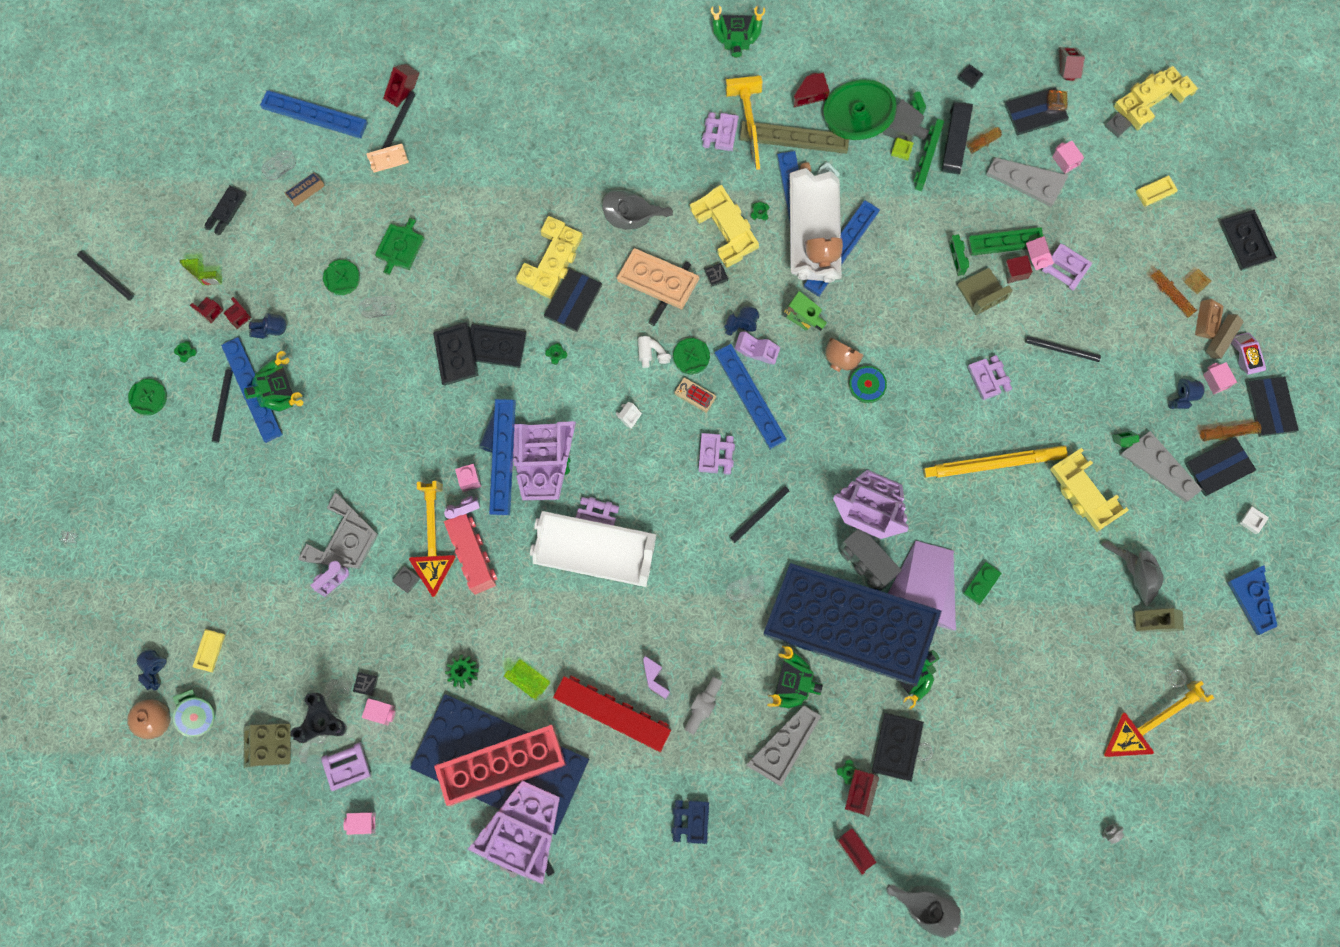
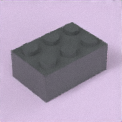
M857 529L840 547L841 556L846 561L850 560L855 565L853 567L860 576L864 575L868 579L867 584L872 589L881 591L902 571L871 536L860 529Z

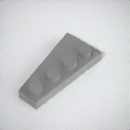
M999 158L994 159L986 174L1050 207L1053 206L1069 176Z
M1151 431L1139 439L1140 442L1134 443L1133 446L1120 454V456L1128 459L1138 469H1142L1149 474L1152 479L1164 485L1167 490L1185 503L1202 490Z
M803 706L746 766L781 787L821 716Z

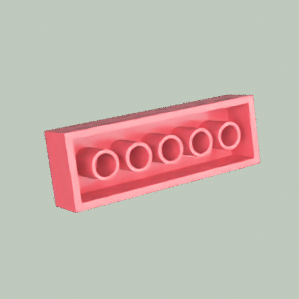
M549 725L434 767L446 806H453L566 765L555 728L553 725Z

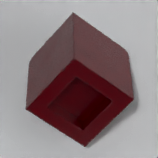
M1028 255L1006 261L1009 272L1007 283L1029 279L1033 273Z
M208 297L198 306L193 303L190 304L195 312L211 324L223 311L218 303L210 300Z
M232 297L231 300L234 305L228 308L224 315L238 329L249 321L251 317L238 301Z

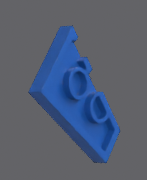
M1265 565L1227 582L1257 635L1277 627L1273 603L1270 601L1268 592L1270 588L1264 573L1266 572Z

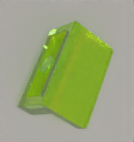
M521 659L518 660L511 671L507 670L504 674L507 680L535 701H538L550 685L548 679Z

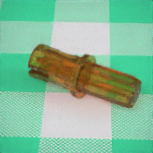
M995 127L985 134H980V137L967 143L968 150L971 154H974L984 146L988 147L989 143L1002 136V131L999 127Z

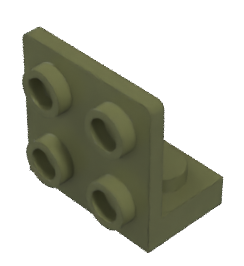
M990 268L973 275L957 285L975 315L1004 302L1013 292L1009 285L1003 288L999 284Z
M290 724L249 725L244 727V768L288 765L291 763Z

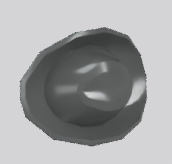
M623 190L610 191L603 200L602 209L605 219L614 227L624 230L638 229L648 224L649 219L654 216L669 217L673 215V210L670 207L651 205L635 193Z
M1103 541L1101 545L1105 549L1126 561L1127 568L1134 577V585L1138 589L1144 605L1147 606L1152 603L1164 580L1161 567L1155 556L1148 550H1141L1137 556L1126 549L1115 546L1110 541Z
M887 884V894L896 897L898 901L905 904L913 920L930 934L947 938L954 935L961 923L960 908L954 898L942 889L923 885L916 886L911 891H903L897 888L896 885Z

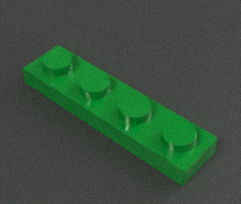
M937 118L936 124L931 125L928 134L931 136V139L926 141L923 150L926 151V155L921 156L919 167L922 168L920 172H916L914 183H917L915 190H923L944 120Z
M1042 227L969 236L968 243L971 256L1028 249L1026 243L1041 238L1044 235Z

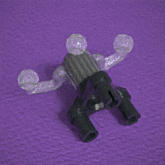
M347 678L340 680L332 679L327 683L323 694L311 692V694L308 693L304 698L305 703L308 705V710L303 714V723L300 727L293 728L290 736L294 737L293 740L302 743L299 759L302 763L306 764L309 770H317L322 764V760L318 755L307 756L311 742L321 744L327 737L342 736L349 739L355 734L354 725L342 721L341 717L337 714L338 707L336 703L329 700L334 687L341 694L351 691L352 682Z

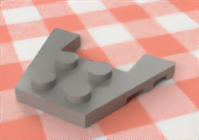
M335 493L327 509L343 516V520L325 552L306 544L298 560L329 565L331 562L337 561L342 567L360 569L378 534Z

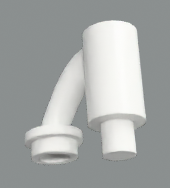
M649 336L638 338L639 361H642L643 368L650 367L649 361L652 360L651 348H654L659 353L657 356L659 363L666 364L670 362L671 355L667 354L657 341Z

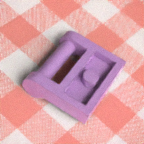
M1061 243L1052 255L1053 262L1076 278L1073 280L1052 267L1053 264L1043 268L1042 272L1051 274L1074 291L1092 265V262Z
M333 561L329 564V570L324 574L321 573L316 576L310 586L314 591L326 597L349 577V570L342 567L339 562Z
M360 742L344 751L321 757L331 791L371 777ZM355 754L357 755V760L332 769V763Z

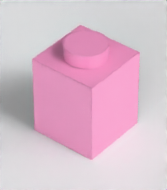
M1073 141L1058 145L1053 155V159L1064 174L1080 166L1084 159V156Z
M1044 236L1026 243L1036 270L1054 264Z
M1227 362L1221 365L1215 363L1207 368L1208 371L1203 374L1213 395L1231 388L1237 383Z
M474 464L455 469L459 486L463 492L482 487Z
M368 698L362 718L389 725V722H393L396 714L395 706Z
M376 813L347 814L343 824L346 835L375 834Z

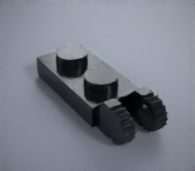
M229 185L211 216L208 217L204 228L211 230L218 220L219 222L214 232L217 235L222 234L246 198L245 192Z

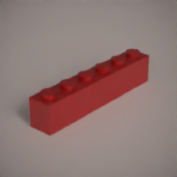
M571 675L569 678L563 677L553 696L555 700L660 753L662 752L671 733L667 723L661 720L656 723L650 720L651 715L643 711L638 714L632 711L633 706L625 702L620 705L614 702L615 697L607 693L603 696L597 693V688L589 684L585 687L579 684L581 680Z

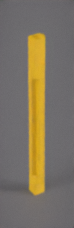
M1063 445L936 464L934 467L923 468L924 478L934 476L940 478L1065 459L1068 455L1066 446Z

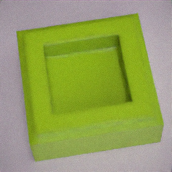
M897 137L891 156L908 161L914 142Z

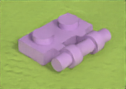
M710 112L705 120L706 130L702 136L703 147L709 148L710 142H716L715 149L733 151L739 116L721 113L720 119H715V113ZM714 127L718 128L717 134L712 133Z
M997 355L990 358L991 365L988 364L987 359H983L967 367L982 400L1001 394L1000 386H1003L1005 392L1012 390L1011 380L1009 376H1006L1003 369L1004 365L1002 361H999ZM993 371H996L999 377L998 380L995 379Z
M702 433L699 472L718 473V466H723V473L726 475L731 474V468L734 467L732 455L735 450L733 436H726V442H720L721 435ZM719 450H725V459H719Z
M469 496L462 499L461 504L456 507L448 505L444 512L446 518L452 519L480 508L478 498Z
M582 497L580 504L586 505L587 508L586 510L578 508L576 518L615 525L616 518L610 517L609 514L610 512L618 514L620 506L612 505L613 503L608 501L606 503L597 501L593 497ZM594 508L604 510L603 514L592 511Z

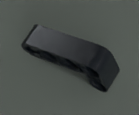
M954 101L951 105L950 123L941 172L958 175L961 173L973 104Z

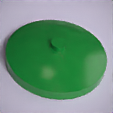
M855 80L845 83L835 89L827 98L824 105L825 123L832 133L844 139L865 140L875 137L884 132L894 121L897 111L896 99L893 92L886 85L877 81Z

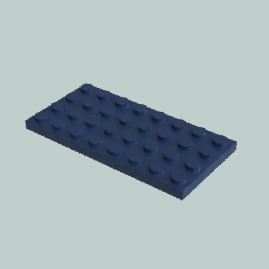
M790 563L763 634L766 637L917 687L942 610Z
M444 694L410 769L439 782L434 766L529 732ZM561 747L566 762L565 766L523 780L559 797L553 830L554 835L559 830L590 760ZM522 781L475 797V799L500 810Z

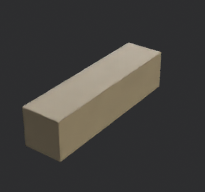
M1238 314L1227 316L1207 348L1206 352L1211 358L1222 359L1244 323Z

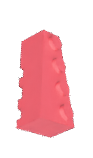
M467 514L444 521L450 540L456 548V556L463 565L461 569L467 581H469L467 585L472 593L476 595L495 587L497 576L494 569H489L487 563L490 562L486 551L482 552L480 545H483L480 535L474 532L473 528L476 525L472 516L468 517Z

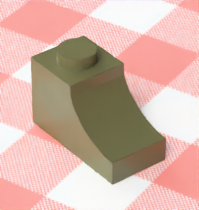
M1168 608L1135 611L1136 631L1138 632L1184 631L1183 611Z

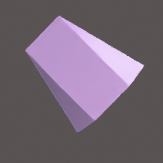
M575 421L542 425L515 424L513 463L517 469V480L523 501L559 500L575 429Z
M866 470L856 478L855 482L852 481L847 488H843L840 494L837 493L833 498L844 523L875 537L883 539L907 532L909 529L908 524H906L907 514L904 513L906 506L903 503V486L872 471Z
M915 541L901 568L902 571L897 575L888 594L942 610L938 626L956 631L954 551Z
M522 781L486 828L482 830L474 843L470 845L468 850L516 874L543 884L559 797Z

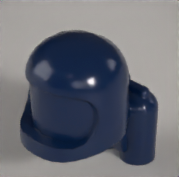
M744 306L739 311L737 317L734 313L730 314L724 326L726 329L725 333L732 336L733 332H736L738 328L755 332L757 329L756 323L760 317L759 311L753 306Z
M266 313L262 322H249V337L264 339L268 335L280 336L286 331V320L283 316Z
M1180 379L1178 382L1179 398L1169 401V409H1189L1192 406L1190 401H1198L1204 396V385L1198 380Z
M146 649L137 657V665L143 672V674L138 675V681L147 690L151 688L157 690L160 684L156 674L162 670L167 660L159 656L155 650Z

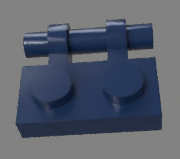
M675 800V807L672 808L674 825L671 827L673 842H681V834H687V843L707 844L709 802L689 801V809H683V801ZM682 815L688 816V828H681Z

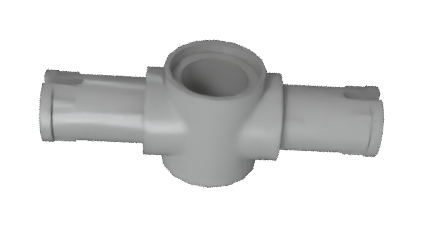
M712 677L705 691L697 695L690 708L692 709V715L684 730L694 735L702 720L709 718L716 705L715 696L723 683L722 681Z

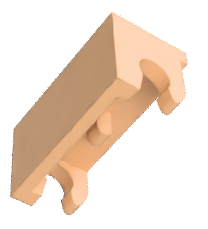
M403 144L367 153L371 169L374 173L409 163Z

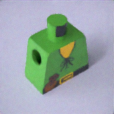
M800 291L782 313V316L805 330L813 326L821 331L827 323L819 317L822 309Z

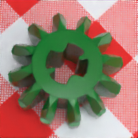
M462 654L459 655V661L453 657L452 661L454 664L447 663L446 665L451 668V670L445 671L446 675H451L447 681L449 683L453 682L455 688L460 684V687L465 689V682L472 686L473 684L470 679H478L477 676L473 675V673L479 672L478 668H473L477 665V662H471L470 656H467L464 660ZM461 667L467 670L463 673V676H461L458 673V671L461 670Z

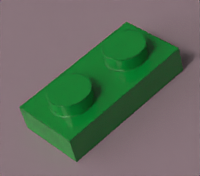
M959 234L952 235L949 246L957 276L965 275L969 268L968 257L964 255L965 245L963 240H960Z
M985 562L963 594L980 605L1002 573Z

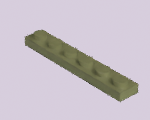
M742 121L740 141L751 142L747 123ZM754 122V125H756L757 143L843 154L848 152L849 140L841 138L832 132Z

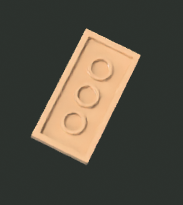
M634 248L617 276V281L682 310L699 281V276Z

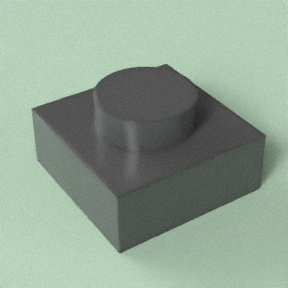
M1118 112L1106 123L1105 127L1119 138L1130 128L1132 123Z
M404 566L392 582L409 594L420 578Z

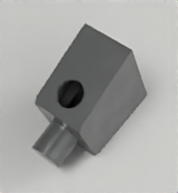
M901 99L897 106L894 121L883 132V135L894 139L898 137L907 141H912L914 136L925 140L929 130L921 126L924 115Z

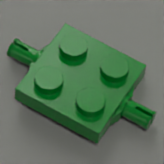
M409 218L405 227L390 223L375 253L376 258L387 262L383 271L384 274L390 276L394 266L410 270L425 239L424 236L412 230L416 223L415 219Z

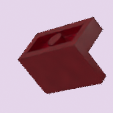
M855 769L845 810L869 817L879 777Z
M853 828L836 839V842L859 875L865 874L866 870L877 863Z

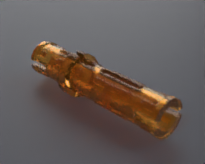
M1160 269L1150 276L1161 288L1160 291L1162 293L1165 292L1187 318L1197 311L1173 285L1174 282L1170 281Z
M1255 421L1231 426L1218 425L1216 428L1202 429L1200 436L1203 439L1202 441L1205 442L1215 439L1225 440L1229 437L1259 434L1261 432V424Z

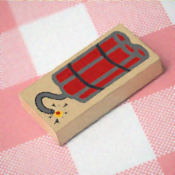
M685 377L674 395L705 413L708 412L716 399V395Z

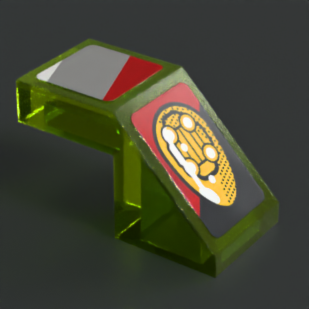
M198 258L180 259L179 263L201 284H222L221 275L217 271L204 272V265Z

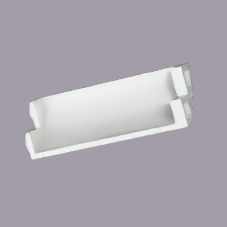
M807 168L790 173L791 273L798 276L800 280L809 279L827 283L834 282L835 279L842 278L841 256L836 262L831 263L830 267H819V264L811 262L807 257L805 242L816 238L830 240L831 237L841 238L840 180L831 171L814 176Z
M542 511L540 518H536L534 529L537 530L536 544H532L530 549V556H533V564L643 587L647 586L656 534Z

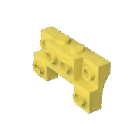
M1172 66L1164 72L1160 71L1156 75H1149L1145 82L1141 84H1135L1130 89L1131 93L1118 100L1114 108L1127 118L1138 131L1145 123H1150L1155 118V115L1149 108L1168 97L1170 93L1181 103L1187 96L1194 95L1198 88L1187 75L1182 77L1175 67Z
M722 185L716 187L698 201L690 204V211L697 222L700 224L712 217L728 244L717 249V254L726 268L741 261L743 256L759 248V243L750 230L749 222L747 219L742 218L739 206L737 204L734 205Z
M548 216L540 232L541 236L552 241L538 268L524 263L516 280L517 283L551 299L561 279H564L569 263L572 264L576 257L575 251L583 235L581 232L565 226L564 222Z
M1080 448L1054 465L1050 470L1061 484L1062 495L1073 504L1074 511L1081 515L1082 518L1086 517L1096 532H1098L1129 511L1127 507L1123 509L1117 501L1118 495L1106 501L1084 472L1093 462L1091 460L1088 462L1082 455L1084 450Z

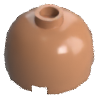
M831 237V240L825 238L807 240L805 242L807 257L811 262L819 264V267H830L831 263L836 262L842 254V238Z
M830 338L825 349L826 359L831 363L830 367L838 372L841 369L846 371L853 370L864 356L833 338Z
M142 700L130 709L127 717L128 727L139 738H158L169 727V709L163 702L158 700Z

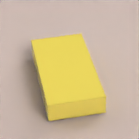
M1168 175L1138 189L1136 194L1144 207L1176 193L1178 189Z
M205 629L192 666L193 668L213 673L225 634Z

